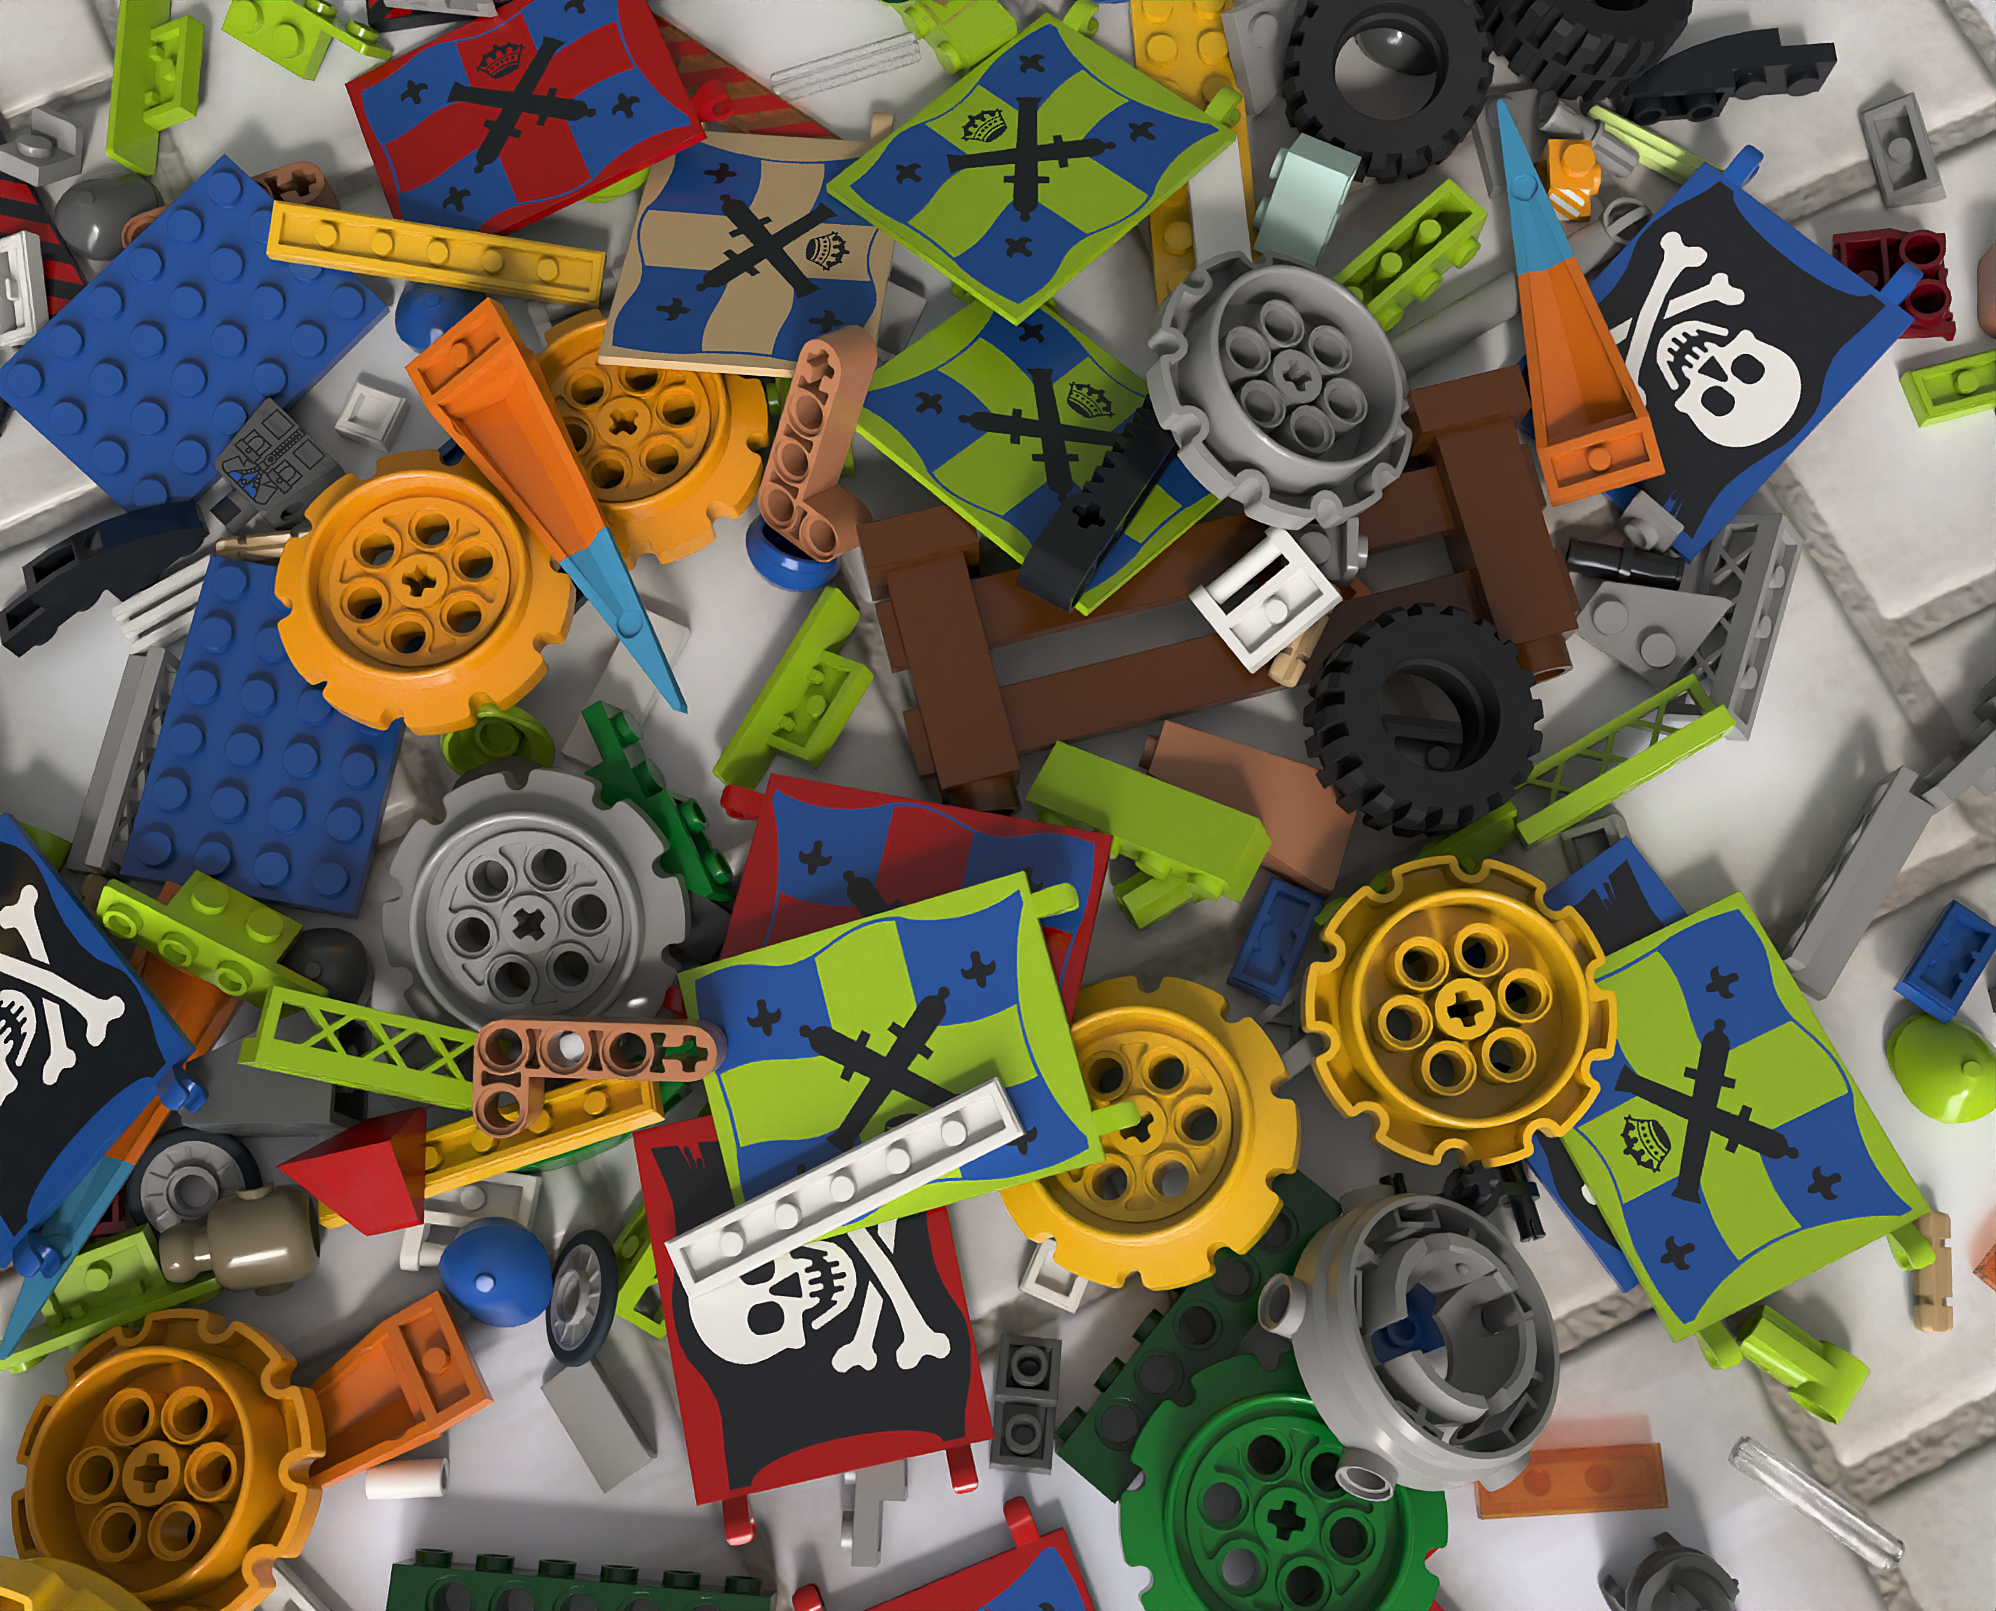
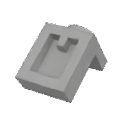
M45 106L33 108L31 114V135H22L16 141L0 145V171L36 187L81 174L83 125L79 121Z
M1358 516L1351 517L1342 525L1331 528H1323L1320 524H1306L1300 530L1285 529L1325 578L1337 587H1349L1358 569H1365L1368 537L1366 534H1359ZM1281 554L1282 570L1290 563L1283 554Z

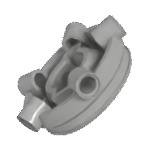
M1372 1185L1345 1193L1339 1200L1343 1215L1326 1224L1309 1241L1298 1261L1294 1277L1279 1273L1268 1280L1260 1295L1257 1310L1258 1321L1263 1329L1292 1339L1297 1365L1308 1394L1329 1429L1344 1445L1335 1474L1338 1484L1356 1497L1377 1502L1386 1501L1393 1497L1396 1483L1424 1491H1446L1478 1480L1488 1491H1495L1506 1486L1521 1474L1531 1460L1529 1450L1536 1444L1546 1429L1553 1412L1559 1386L1560 1359L1557 1334L1550 1309L1539 1283L1512 1243L1485 1218L1459 1203L1427 1193L1395 1195L1394 1187L1391 1185ZM1417 1282L1437 1298L1431 1317L1437 1323L1447 1349L1448 1367L1445 1380L1434 1371L1435 1369L1424 1356L1421 1349L1411 1351L1385 1363H1380L1373 1352L1371 1344L1372 1334L1381 1328L1408 1317L1406 1294L1409 1293ZM1437 1427L1458 1428L1452 1434L1448 1444L1442 1441L1444 1432Z

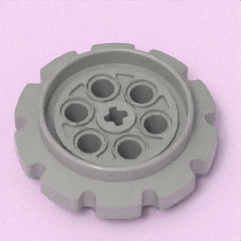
M1237 250L1214 256L1199 264L1183 280L1182 284H1179L1163 300L1153 318L1147 339L1148 346L1159 357L1146 371L1150 399L1160 426L1165 430H1171L1180 448L1177 451L1179 459L1191 474L1218 499H1224L1226 496H1229L1243 503L1246 516L1270 526L1300 530L1315 518L1321 527L1331 528L1345 523L1351 517L1358 516L1382 498V489L1399 478L1407 462L1413 436L1411 429L1404 424L1401 415L1409 409L1406 399L1410 391L1407 377L1398 354L1393 350L1379 322L1367 307L1344 285L1338 284L1320 274L1315 266L1289 255L1265 251L1253 263L1242 251Z
M542 767L532 770L529 773L528 782L525 787L515 781L510 771H502L470 781L445 795L443 798V804L447 812L445 820L441 821L435 816L421 818L417 820L402 841L389 870L390 875L401 883L403 888L401 897L386 901L382 905V932L387 959L390 966L394 968L405 967L411 972L413 983L411 987L405 990L404 998L419 1019L479 1033L482 1027L491 1021L516 1014L655 1018L663 1008L667 989L671 986H676L678 983L676 973L683 970L682 964L671 957L669 946L670 944L682 943L690 936L691 911L688 889L683 874L667 873L660 865V857L670 848V844L652 818L629 798L618 801L613 807L607 806L601 799L602 783L599 780L584 774L558 768ZM547 849H554L565 858L567 869L563 879L555 878L546 871L543 860ZM491 860L499 862L507 871L508 883L504 890L495 888L487 879L486 869ZM587 894H593L605 903L607 917L604 923L591 921L585 915L583 901ZM540 910L544 914L545 919L540 924L541 928L534 930L530 926L529 921L534 916L533 912ZM472 917L479 918L487 924L490 930L488 945L479 944L471 937L469 922ZM568 951L578 952L585 957L589 967L587 978H578L569 973L565 964V957ZM511 962L521 964L529 972L530 986L528 989H520L510 981L508 967ZM505 1028L500 1034L499 1039L511 1041L508 1058L517 1060L522 1051L521 1039L514 1031ZM565 1030L560 1039V1050L568 1060L579 1062L584 1053L583 1041L576 1033ZM628 1032L622 1037L620 1047L629 1040ZM473 1047V1050H472V1053H471L473 1059H474V1047Z

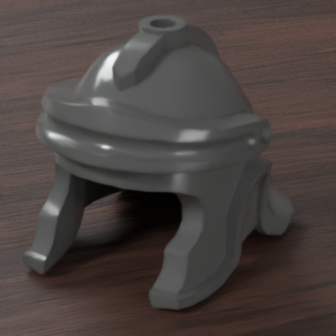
M1663 1532L1653 1537L1664 1549L1654 1552L1637 1566L1629 1579L1626 1592L1616 1584L1609 1574L1599 1584L1601 1593L1611 1611H1736L1734 1603L1736 1596L1740 1592L1737 1587L1739 1584L1738 1580L1732 1579L1713 1558L1697 1549L1682 1546L1668 1532Z

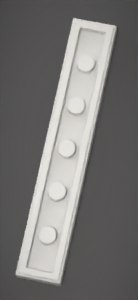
M994 1077L664 1244L689 1300H692L1027 1133L1000 1077Z

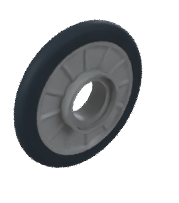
M183 1126L167 1131L151 1142L129 1176L127 1202L135 1225L140 1226L149 1223L159 1245L160 1234L167 1228L177 1224H188L194 1228L207 1226L209 1210L213 1204L225 1196L235 1194L238 1186H244V1189L261 1187L262 1179L253 1155L237 1138L231 1134H211ZM195 1174L203 1177L208 1182L211 1195L203 1207H192L182 1200L179 1187L181 1181L187 1175Z
M585 1230L575 1235L561 1252L552 1273L553 1294L546 1308V1332L554 1356L560 1363L569 1367L582 1366L598 1353L610 1331L617 1306L619 1272L615 1251L608 1238L596 1230Z

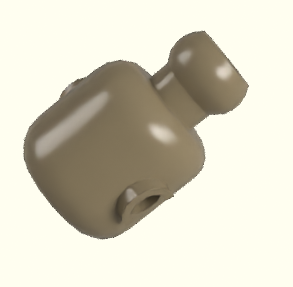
M269 1182L264 1186L254 1189H244V1186H238L235 1194L225 1196L213 1204L209 1210L207 1226L194 1228L188 1224H177L167 1228L160 1234L159 1255L165 1278L174 1283H184L193 1280L200 1272L214 1270L217 1281L231 1291L255 1289V1293L258 1296H271L289 1290L293 1286L292 1282L304 1279L316 1269L320 1260L319 1227L310 1194L303 1187L294 1184L274 1186V1182Z

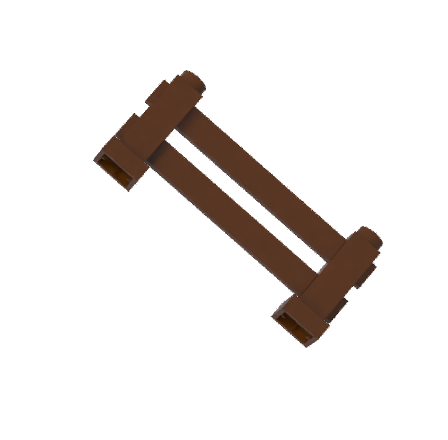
M1519 364L1410 390L1406 397L1409 409L1401 415L1404 424L1411 429L1413 436L1409 456L1403 471L1417 467L1422 469L1403 473L1399 478L1382 489V498L1358 515L1359 534H1366L1368 537V555L1443 537L1454 574L1342 601L1337 604L1331 615H1328L1329 620L1308 662L1303 661L1306 667L1294 687L1311 683L1313 676L1324 668L1322 662L1330 652L1368 620L1373 621L1384 611L1398 606L1403 607L1407 611L1415 603H1434L1437 606L1438 614L1449 605L1465 609L1469 613L1467 620L1475 623L1480 618H1484L1497 627L1494 636L1499 641L1505 643L1510 639L1520 650L1521 653L1515 658L1522 670L1531 668L1537 684L1568 673L1574 667L1566 641L1579 629L1575 616L1581 609L1561 547L1553 548L1542 513L1547 503L1528 444H1520L1516 428L1532 406ZM947 504L856 526L862 563L872 601L885 598L890 599L876 603L875 609L892 674L908 670L918 707L902 712L919 780L923 781L936 777L942 804L950 803V806L1012 816L1022 810L1017 790L1021 771L1018 760L1019 756L1051 749L1057 740L1070 744L1289 689L1290 687L1283 686L1268 676V671L1276 655L1252 674L1218 633L1002 687L998 685L989 652L990 649L1191 600L1188 595L1199 585L1202 584L1206 588L1265 539L1267 535L1264 531L1270 525L1249 518L1245 513L1193 525L1087 616L1083 615L1076 608L1071 613H1067L1018 587L1016 580L1021 568L970 580L971 577L979 576V538L977 531L972 524ZM1314 518V519H1313L1312 521H1310L1308 524H1319V523H1318L1317 520ZM1281 555L1244 586L1270 580L1281 571Z

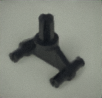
M1481 1160L1472 1161L1465 1170L1461 1167L1454 1169L1446 1178L1442 1193L1436 1194V1196L1452 1200L1471 1209L1485 1219L1497 1207L1512 1208L1522 1243L1530 1242L1531 1238L1535 1241L1546 1236L1535 1201L1540 1199V1194L1536 1182H1528L1522 1160L1498 1166L1503 1182L1499 1181V1174L1496 1169L1486 1170ZM1394 1173L1392 1179L1391 1174L1378 1179L1379 1184L1394 1187L1395 1195L1408 1193L1403 1173Z

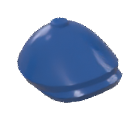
M409 281L403 289L396 307V332L404 343L415 352L421 354L483 302L487 296L485 292Z
M761 513L751 522L746 532V548L751 563L763 580L773 587L789 592H806L824 586L838 573L841 565V556L830 562H819L771 528L764 521Z
M485 1217L470 1222L458 1231L441 1255L439 1272L446 1291L462 1309L487 1325L501 1328L527 1324L539 1317L550 1303L553 1294V1278L546 1250L529 1229L512 1219Z

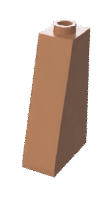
M1168 720L1164 722L1160 737L1148 734L1138 767L1149 770L1148 776L1259 818L1272 841L1260 865L1283 881L1326 898L1325 901L1334 891L1357 810L1347 814L1335 803L1341 794L1332 784L1325 789L1322 787L1315 775L1322 769Z

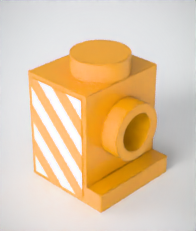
M1548 139L1537 164L1536 172L1559 221L1589 222L1591 218L1590 195L1598 193L1601 180V166L1599 162H1595L1596 157L1592 150V140Z

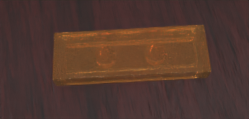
M1656 1442L1529 1450L1531 1453L1529 1464L1521 1474L1506 1486L1495 1491H1488L1479 1480L1474 1482L1477 1517L1481 1520L1669 1508L1660 1443Z

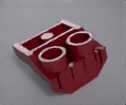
M1886 228L1833 234L1832 257L1879 292L1907 262L1913 264L1924 273L1922 279L1917 283L1915 290L1899 305L1900 308L1915 318L1911 326L1899 339L1942 337L1946 341H1953L1956 333V323L1952 321L1953 312L1950 313L1949 308L1952 296L1946 282L1948 268H1945L1944 264L1946 253L1945 233H1935L1930 230L1906 232Z

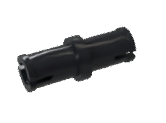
M1571 537L1565 557L1569 573L1575 572L1610 579L1617 583H1632L1674 591L1679 590L1685 567V558H1675L1635 550V544L1623 542L1620 547L1578 540L1575 537Z

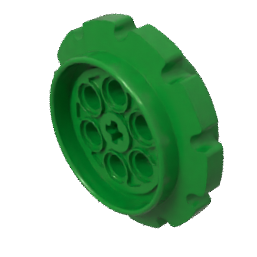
M1294 1351L1282 1352L1278 1356L1276 1368L1271 1372L1264 1370L1259 1365L1258 1358L1253 1353L1242 1354L1216 1362L1189 1377L1188 1385L1192 1391V1399L1187 1406L1180 1407L1170 1400H1163L1150 1414L1138 1433L1129 1453V1461L1141 1469L1143 1481L1137 1489L1121 1491L1118 1503V1530L1123 1560L1130 1567L1144 1566L1150 1573V1581L1147 1587L1138 1594V1599L1145 1611H1429L1440 1581L1436 1575L1426 1569L1425 1557L1431 1549L1445 1548L1448 1543V1514L1445 1492L1416 1490L1396 1483L1393 1497L1386 1501L1377 1502L1352 1495L1344 1490L1338 1482L1330 1489L1321 1490L1312 1481L1310 1474L1311 1463L1314 1458L1321 1453L1328 1452L1339 1463L1344 1445L1329 1429L1309 1396L1301 1377ZM1261 1435L1272 1439L1278 1448L1277 1463L1272 1470L1266 1473L1257 1472L1248 1461L1247 1452L1249 1445L1255 1438ZM1219 1482L1225 1483L1234 1492L1236 1498L1235 1508L1227 1518L1213 1520L1205 1511L1204 1496L1212 1485ZM1284 1500H1286L1287 1512L1296 1516V1523L1294 1528L1283 1527L1280 1537H1276L1277 1526L1267 1522L1270 1509L1281 1510ZM1348 1517L1357 1526L1359 1540L1351 1552L1343 1555L1338 1554L1332 1548L1330 1530L1337 1520ZM1244 1548L1253 1557V1574L1244 1584L1231 1585L1223 1576V1560L1233 1549ZM1298 1566H1308L1316 1578L1315 1591L1306 1601L1295 1603L1286 1592L1285 1583L1287 1576Z

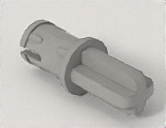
M1558 97L1549 103L1539 118L1537 128L1545 131L1552 137L1557 139L1592 140V150L1596 157L1595 162H1599L1603 169L1617 178H1627L1639 162V153L1605 131V123L1600 119L1590 120Z

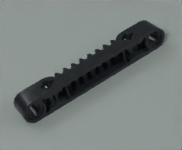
M1149 393L1145 396L1142 408L1138 407L1136 409L1132 422H1127L1122 437L1118 436L1115 439L1112 452H1106L1102 466L1095 468L1091 481L1085 482L1081 493L1069 496L1060 505L1031 547L1017 576L1016 585L1067 613H1071L1176 458L1177 451L1180 449L1171 430H1165L1160 426Z

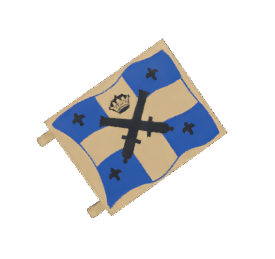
M873 112L870 142L710 131V122H701L707 139L650 167L599 349V364L793 378L804 344L844 326L858 325L864 328L872 336L877 348L896 241L827 193L826 184L894 132V113Z

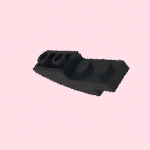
M1778 28L1753 30L1719 37L1674 54L1644 72L1640 78L1628 84L1615 113L1641 126L1652 125L1660 121L1683 119L1691 122H1702L1712 117H1719L1729 98L1736 97L1739 100H1751L1762 95L1789 94L1790 96L1798 97L1812 92H1819L1838 61L1835 45L1833 42L1781 46Z
M187 500L134 510L104 520L75 533L44 551L22 567L27 591L0 611V638L2 645L20 658L32 647L47 643L55 635L58 627L78 611L84 612L95 605L102 592L106 589L120 601L124 602L137 591H144L151 587L158 580L161 572L180 557H187L196 552L204 539L210 535L201 507L195 501Z

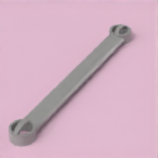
M1630 197L1615 199L1604 209L1597 220L1566 237L1583 275L1613 259L1626 247L1630 240H1624L1617 236L1622 230L1635 223L1640 232L1653 218L1651 210L1643 202ZM1623 215V217L1609 225L1610 216ZM1516 266L1389 339L1393 350L1399 356L1407 378L1521 312Z

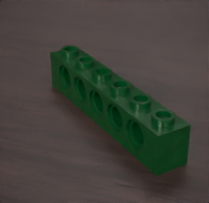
M1297 1169L1293 1174H1279L1272 1182L1273 1192L1284 1203L1277 1216L1283 1221L1286 1228L1284 1242L1279 1247H1269L1259 1240L1244 1255L1237 1254L1230 1247L1218 1249L1214 1255L1215 1274L1199 1282L1171 1289L1178 1297L1164 1315L1156 1308H1153L1131 1336L1140 1345L1127 1362L1124 1363L1116 1356L1093 1384L1101 1394L1089 1410L1085 1412L1077 1405L1054 1435L1063 1442L1055 1453L1114 1504L1119 1500L1120 1492L1127 1490L1141 1472L1138 1466L1129 1461V1453L1138 1433L1153 1410L1163 1400H1170L1180 1407H1185L1191 1402L1192 1391L1188 1385L1189 1377L1205 1367L1228 1359L1258 1321L1259 1298L1268 1280L1279 1273L1293 1276L1301 1254L1309 1241L1321 1228L1341 1215L1340 1203L1300 1170ZM1236 1261L1246 1268L1249 1275V1284L1243 1294L1230 1295L1220 1287L1217 1273L1223 1262ZM1189 1308L1203 1310L1211 1320V1334L1202 1344H1192L1185 1340L1180 1333V1317ZM1152 1356L1165 1358L1170 1362L1174 1370L1172 1385L1165 1392L1158 1394L1147 1390L1140 1377L1143 1363ZM1115 1405L1128 1407L1136 1419V1428L1133 1435L1124 1442L1108 1440L1101 1428V1420L1104 1413Z
M418 1548L415 1549L414 1559L410 1558L392 1564L386 1611H450L446 1595L453 1582L461 1583L469 1590L471 1595L469 1611H509L508 1599L515 1587L525 1589L530 1593L534 1601V1611H570V1603L576 1593L590 1596L597 1606V1611H632V1607L637 1599L652 1601L659 1611H695L702 1604L712 1605L719 1611H776L778 1591L762 1590L763 1579L749 1576H726L725 1586L700 1584L701 1573L692 1571L665 1570L663 1571L662 1581L638 1579L639 1568L633 1566L601 1565L600 1575L576 1573L577 1562L541 1559L539 1560L538 1570L514 1568L515 1557L509 1555L477 1554L476 1564L452 1562L453 1551Z

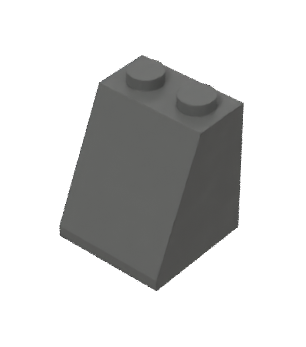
M303 1009L278 1021L274 1039L298 1044L318 1030L306 1010ZM321 1012L328 1024L341 1017ZM353 1019L334 1031L335 1036L347 1055L360 1057L371 1049L372 1033L363 1021ZM257 1031L186 1062L185 1071L207 1089L209 1098L196 1113L188 1112L184 1105L177 1110L179 1115L182 1116L181 1125L211 1134H231L235 1138L335 1136L367 1119L369 1091L238 1064L243 1039L256 1037ZM323 1039L310 1046L330 1051Z

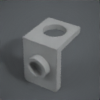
M891 281L888 283L877 343V358L888 362L906 349L928 303L925 298Z
M1643 490L1633 498L1614 526L1632 544H1635V547L1644 552L1664 555L1669 550V547L1684 529V526Z

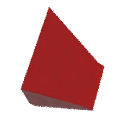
M416 1107L365 1119L276 1167L367 1237L424 1224L427 1111L422 1107Z

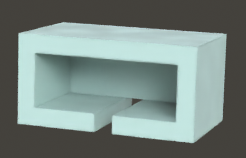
M1304 133L1300 134L1290 149L1281 147L1269 175V179L1277 181L1272 197H1263L1252 223V227L1259 229L1253 249L1261 253L1265 251L1282 253L1317 267L1326 253L1339 219L1341 210H1338L1340 204L1343 205L1347 198L1362 157Z

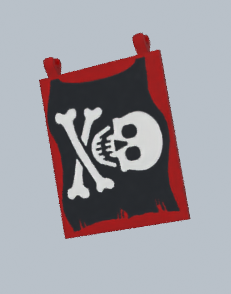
M712 1115L632 1132L696 1504L701 1506L722 1501L727 1542L730 1545L737 1546L748 1543L756 1538L757 1530L749 1494L946 1450L954 1492L956 1494H964L976 1490L979 1481L971 1444L995 1439L946 1205L802 1245L706 1294L689 1300L664 1243L735 1208Z

